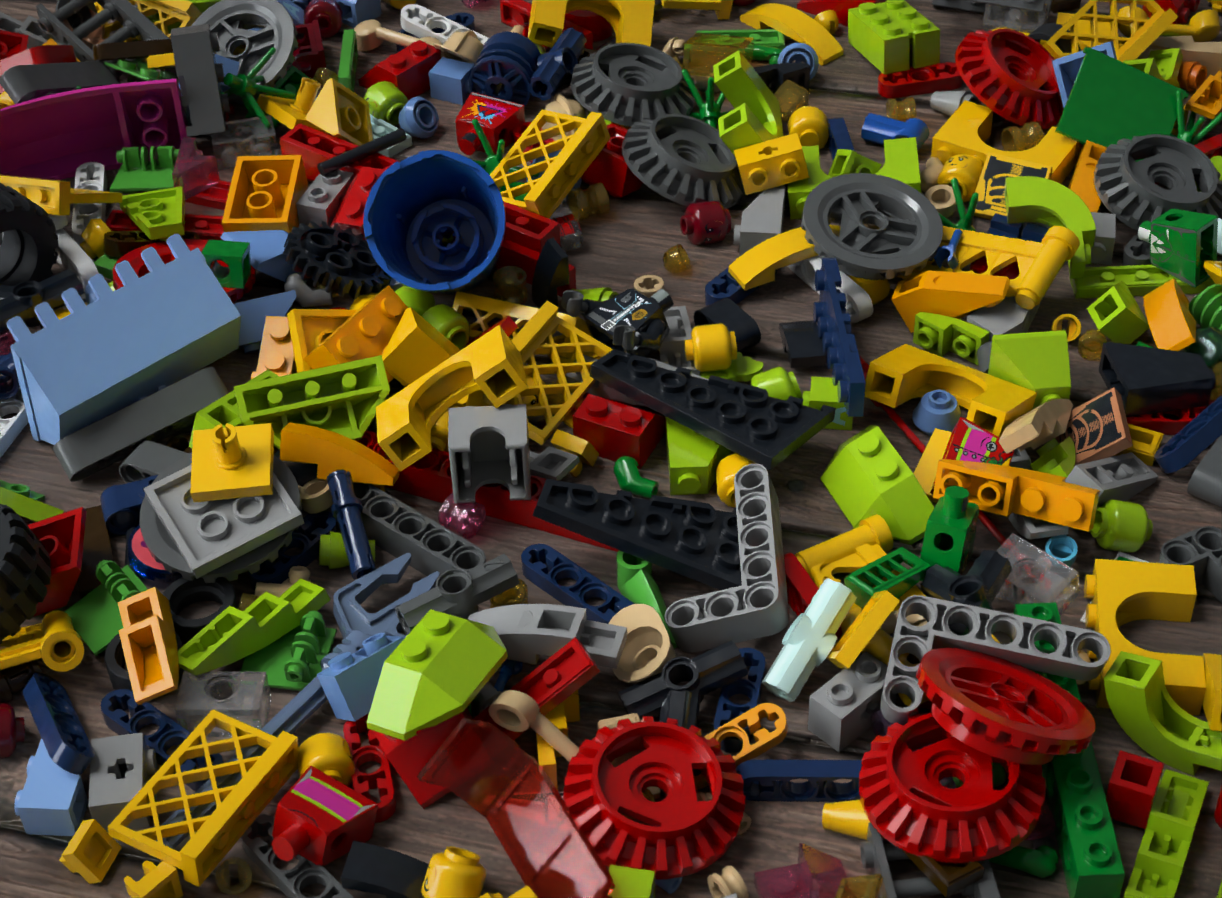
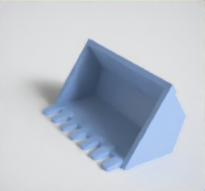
M177 233L168 237L166 242L175 260L164 264L154 247L143 250L141 257L150 273L140 278L127 260L116 264L115 271L124 286L115 291L111 290L101 274H96L89 279L88 283L97 300L87 306L75 288L67 289L62 293L61 297L71 314L60 320L48 302L38 304L34 311L44 328L33 334L20 316H15L8 320L7 327L16 341L10 348L33 440L38 442L43 440L55 445L66 436L190 376L238 349L241 315L207 265L206 259L198 247L190 251L182 237Z

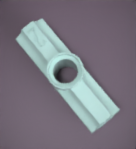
M829 578L823 581L806 611L801 613L787 630L782 640L784 646L761 682L767 687V690L789 702L795 701L815 666L818 667L826 659L837 640L835 633L857 599L851 589Z

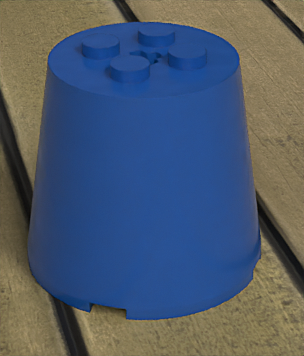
M444 150L421 151L417 155L408 157L400 162H395L382 173L373 185L364 210V234L377 264L397 282L420 291L456 294L457 291L466 292L480 285L489 277L498 262L506 229L504 202L491 176L473 160L461 154ZM451 234H453L452 236L455 239L454 243H449L445 247V245L442 242V239H449L451 237Z

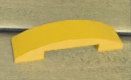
M767 3L740 15L741 22L756 30L771 27L799 43L809 45L815 50L819 64L822 66L837 59L844 53V49L820 23L793 7L777 3Z
M829 224L835 236H839L840 226ZM799 227L773 236L754 246L730 264L728 272L744 290H748L775 281L776 269L818 256V254L814 251L815 245L807 242L805 238L806 231Z

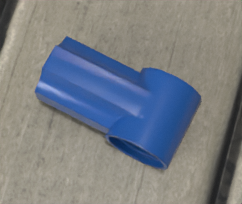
M869 113L862 127L861 138L864 141L884 146V140L916 137L918 152L928 139L930 133L928 126L918 118H911L903 122Z

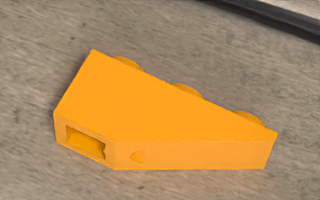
M928 270L899 281L891 300L912 333L914 332L915 315L919 312L961 319L978 308L984 306L991 308L998 305L1005 299L1010 279L1006 276Z

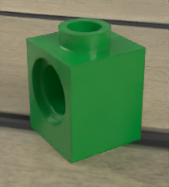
M208 240L201 253L221 286L244 289L251 275L250 242ZM217 260L225 262L229 267L221 266Z

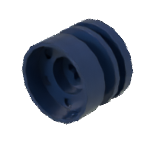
M515 32L494 34L485 42L471 71L469 90L471 93L475 92L526 106L531 96V92L528 89L531 83L530 79L538 69L537 61L539 55H541L538 47L529 38Z

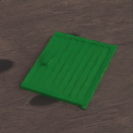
M1085 47L1083 50L1085 56L1055 132L1084 145L1086 140L1105 147L1117 144L1123 138L1132 140L1134 136L1151 134L1170 136L1177 118L1176 91H1182L1183 100L1187 99L1189 93L1097 50Z

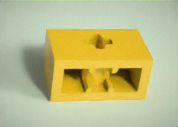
M797 133L734 150L746 195L810 178Z

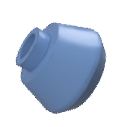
M792 43L781 51L777 64L792 63L793 60H795V63H808L810 65V80L816 75L819 60L812 47L805 43Z
M423 97L411 98L399 113L400 127L411 137L425 139L435 134L439 123L436 108Z
M940 389L923 395L912 415L916 427L929 436H932L935 428L952 432L959 418L963 417L956 398L947 391Z

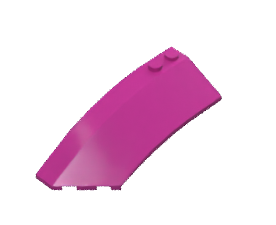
M177 78L77 89L43 96L0 109V175L62 180L75 177L77 168L87 162H99L104 165L105 171L120 169L122 163L117 162L116 152L117 150H122L123 147H139L141 151V147L146 146L150 161L151 146H156V148L158 146H175V149H181L182 160H185V162L192 161V137H187V119L185 108L182 107V95Z

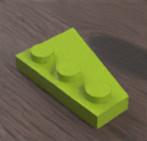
M183 186L122 196V203H119L120 208L150 240L160 239L161 241H167L168 237L176 233L185 235V195Z

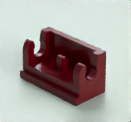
M312 20V23L295 25L298 33L304 34L305 37L302 40H297L298 49L293 51L295 59L292 65L309 78L328 76L318 20Z

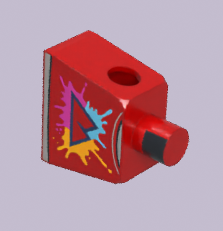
M472 92L455 121L459 149L466 155H472L476 150L486 153L472 124L473 119L479 121L494 154H497L500 139L505 141L506 148L513 142V128L519 123L525 122L524 105Z

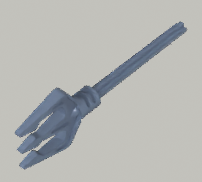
M410 553L403 554L337 590L333 596V614L343 640L342 644L335 646L332 653L327 654L321 660L322 671L329 667V660L342 653L351 652L353 654L363 648L362 642L375 634L385 633L386 636H399L405 639L406 635L400 634L403 628L396 616L395 607L435 588L440 572L436 571L413 583L410 593L376 613H367L360 604L382 584L399 582L411 563ZM316 676L261 731L278 737L282 731L293 734L328 700L318 677ZM259 745L241 748L243 759L261 756L266 751V748ZM236 754L227 762L237 761ZM239 772L215 777L219 789L237 785L242 777ZM210 779L194 794L212 790ZM215 802L189 807L191 818L209 816L216 809ZM184 809L176 810L161 826L186 821ZM189 833L162 838L163 844L175 849Z

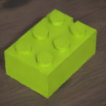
M886 0V2L877 4L862 3L859 7L848 9V43L883 74L909 70V44L912 45V66L914 68L940 63V29L905 0Z

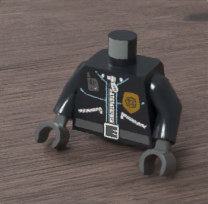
M627 289L612 299L602 302L589 299L583 300V294L578 291L566 290L563 292L561 307L566 309L571 317H578L581 313L591 337L611 349L646 357L651 351L660 349L664 338L669 334L670 329L664 312L670 309L674 303L671 296L664 289L658 290L649 298L635 289Z

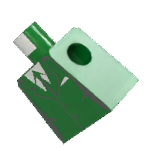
M1170 209L1152 222L1146 220L1140 225L1138 238L1150 243V262L1153 266L1195 288L1210 278L1203 268L1204 260L1217 261L1218 216Z

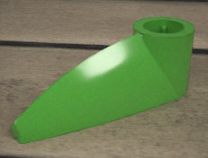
M619 550L616 557L619 591L634 604H646L653 607L660 615L666 627L673 648H677V644L665 622L664 616L667 607L653 578L652 563Z

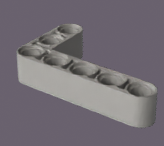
M755 463L743 466L738 470L734 478L742 586L681 599L672 603L665 611V622L678 648L684 652L691 653L716 648L731 640L733 643H739L774 635L781 632L789 623L790 616L779 499L766 467L761 464Z
M913 595L906 598L899 609L880 702L883 717L890 723L894 724L896 722L901 725H905L908 722L909 716L918 714L923 697V691L920 689L918 679L916 678L920 663L914 667L903 665L898 657L904 653L915 655L919 662H921L924 654L932 649H967L1013 662L1029 670L1090 681L1097 678L1104 669L1111 654L1110 644L1101 633L1093 630L923 595ZM911 614H919L926 619L927 624L921 627L913 626L907 621L906 617ZM952 623L964 624L970 633L956 635L949 629V625ZM997 631L1007 633L1012 643H997L991 634ZM1045 640L1054 647L1055 652H1040L1034 642ZM1088 649L1092 651L1098 661L1094 663L1084 661L1080 658L1078 650ZM896 693H903L911 699L912 704L905 708L898 707L891 702L890 697Z

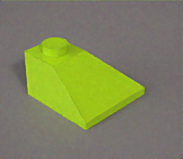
M1066 330L993 335L988 374L1037 392L1033 409L1054 399H1069L1071 377Z

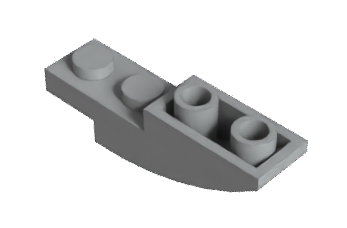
M516 604L485 609L470 614L468 617L469 620L495 628L507 650V659L537 665L540 655L551 657L576 637L584 645L596 665L617 669L627 641V627L587 620L586 608L553 604Z

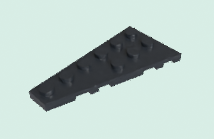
M615 349L591 364L590 377L663 414L665 417L692 429L696 433L715 441L725 448L757 464L763 465L768 470L773 469L825 428L835 417L836 408L823 405L821 410L803 406V399L790 396L788 400H780L769 397L766 389L713 375L709 377V380L691 376L692 370L678 367L676 371L657 367V363L653 359Z
M546 479L532 516L716 589L724 590L742 586L735 507L732 512L715 510L709 503L652 495L650 500L632 498V492L617 490L616 495L599 493L590 485Z

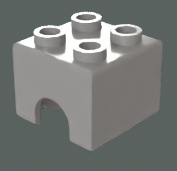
M504 404L498 408L494 406L449 408L448 450L454 503H474L477 490L489 483H498L507 487L510 492V501L531 500L530 451L526 404Z

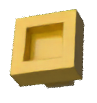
M556 429L550 441L556 449L579 456L580 462L569 472L574 477L581 473L582 463L593 467L599 456L597 450L588 441Z
M95 819L84 820L59 861L70 872H78L89 884L102 882L122 847L113 837L109 836L108 832Z
M144 861L142 867L145 876L138 882L128 875L124 878L127 893L132 898H181L183 896L177 869L164 861L157 866L151 861Z

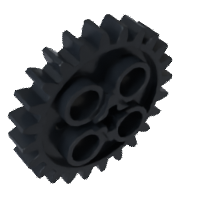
M310 221L308 226L300 223L298 228H292L284 244L283 254L287 255V263L294 264L292 270L303 272L301 278L303 280L312 279L314 287L325 286L327 293L335 290L340 297H343L345 293H349L353 299H357L358 294L369 295L371 293H379L390 284L392 279L373 258L367 241L363 239L364 234L354 235L351 228L341 230L340 226L336 223L334 227H329L325 221H322L320 226L313 221Z

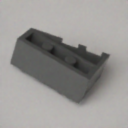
M209 24L171 29V42L177 77H179L182 93L181 102L182 107L185 108L187 119V137L225 132L226 113L231 112L229 96L228 94H222L220 85L221 82H224L225 74L223 64H217L215 52L220 51L217 32L211 33Z

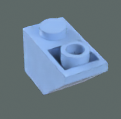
M41 739L35 756L29 758L27 780L24 788L16 794L15 814L20 816L26 834L73 837L82 823L88 805L83 782L80 775L72 774L52 761Z

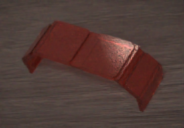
M463 718L417 775L419 781L450 789L482 814L489 822L524 884L532 889L537 898H612L613 895H609L615 888L612 876L585 833L576 825L570 815L569 808L544 768L537 763L533 756L524 752L515 741L493 724L481 720L473 721Z

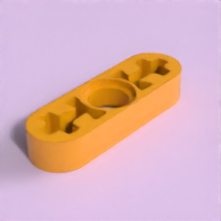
M762 703L705 735L704 738L707 740L715 738L719 743L727 737L739 738L743 742L742 750L737 755L732 756L736 762V769L742 762L756 758L785 739L788 732L786 715L776 704ZM764 717H767L770 722L776 720L774 722L776 730L769 733L766 728L760 729V720ZM747 726L749 727L750 734L753 733L756 742L750 745L748 735L743 729ZM702 773L694 776L696 790L703 789L709 785Z

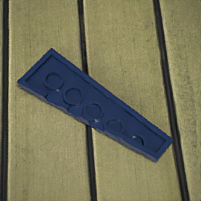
M822 258L821 270H816L815 289L820 291L819 302H814L813 320L814 323H818V336L822 338L823 353H827L828 369H832L833 385L838 386V402L844 403L848 417H863L866 382L855 335L851 334L850 314L846 313L845 293H840V290L836 289V287H841L842 285L837 259Z

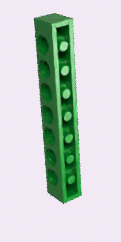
M1056 602L1015 604V615L1062 624ZM1045 640L1034 642L1040 652H1055L1054 647ZM1031 670L1056 683L1081 702L1076 679ZM1090 741L1089 746L1086 749H1082L1080 753L1054 755L1052 761L1042 765V776L1045 778L1046 784L1045 792L1069 898H1120L1125 871L1092 741Z

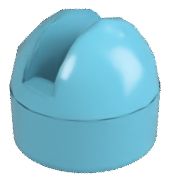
M1067 535L1051 537L1045 546V558L1049 565L1055 569L1062 570L1071 567L1077 558V544Z

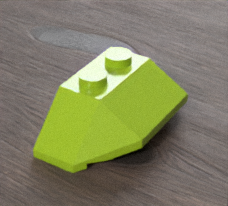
M382 355L237 385L234 386V392L242 424L271 423L274 431V446L280 450L281 430L289 422L315 426L336 432L352 440L362 439L376 416V406L386 400L390 393V387Z
M870 425L839 444L820 480L852 527L857 528L861 520L878 514L886 521L893 539L899 540L900 543L912 545L925 536L927 522L934 510V506L913 472L878 426Z
M430 609L384 661L366 722L367 728L405 741L415 736L416 731L433 727L463 712L508 657L507 650L495 628Z

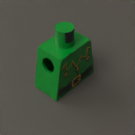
M947 487L945 495L939 498L927 522L920 556L922 560L931 566L935 564L942 567L948 566L961 575L973 554L979 506L968 502L969 491L963 487Z

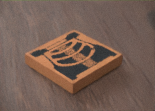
M1115 387L1074 408L1071 411L1066 432L1055 437L1058 443L1069 436L1073 440L1076 455L1075 465L1109 458L1133 446L1122 397Z

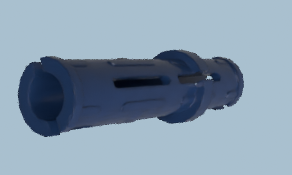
M337 470L329 474L326 479L333 499L331 511L333 517L338 520L350 564L351 575L355 580L376 570V566L362 521V502L355 495L351 473L349 471L346 473V470Z

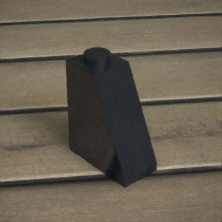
M1114 342L1103 343L1099 373L1109 390L1115 387L1121 394L1126 417L1209 405L1211 391L1216 386V377L1214 371L1208 368L1200 354Z

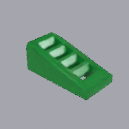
M901 547L854 571L844 579V583L857 597L854 603L864 608L875 592L887 590L899 599L925 577L926 570L932 566L904 547ZM904 562V563L908 564L909 566H911L912 568H911V569H907L906 567H904L903 565H901V563ZM892 570H896V571L899 572L900 574H899V575H895V574L892 573L891 571H892ZM885 577L886 579H888V581L885 582L882 580V578Z

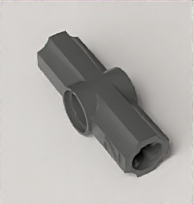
M505 554L468 572L463 569L447 570L437 578L435 588L395 607L396 616L406 635L412 631L430 609L468 619L470 614L478 612L479 604L519 585L518 575L510 559Z

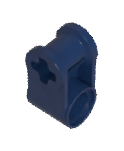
M158 475L122 485H113L102 492L100 503L105 526L110 533L126 535L127 530L131 527L140 529V509L145 496L143 488L151 485Z

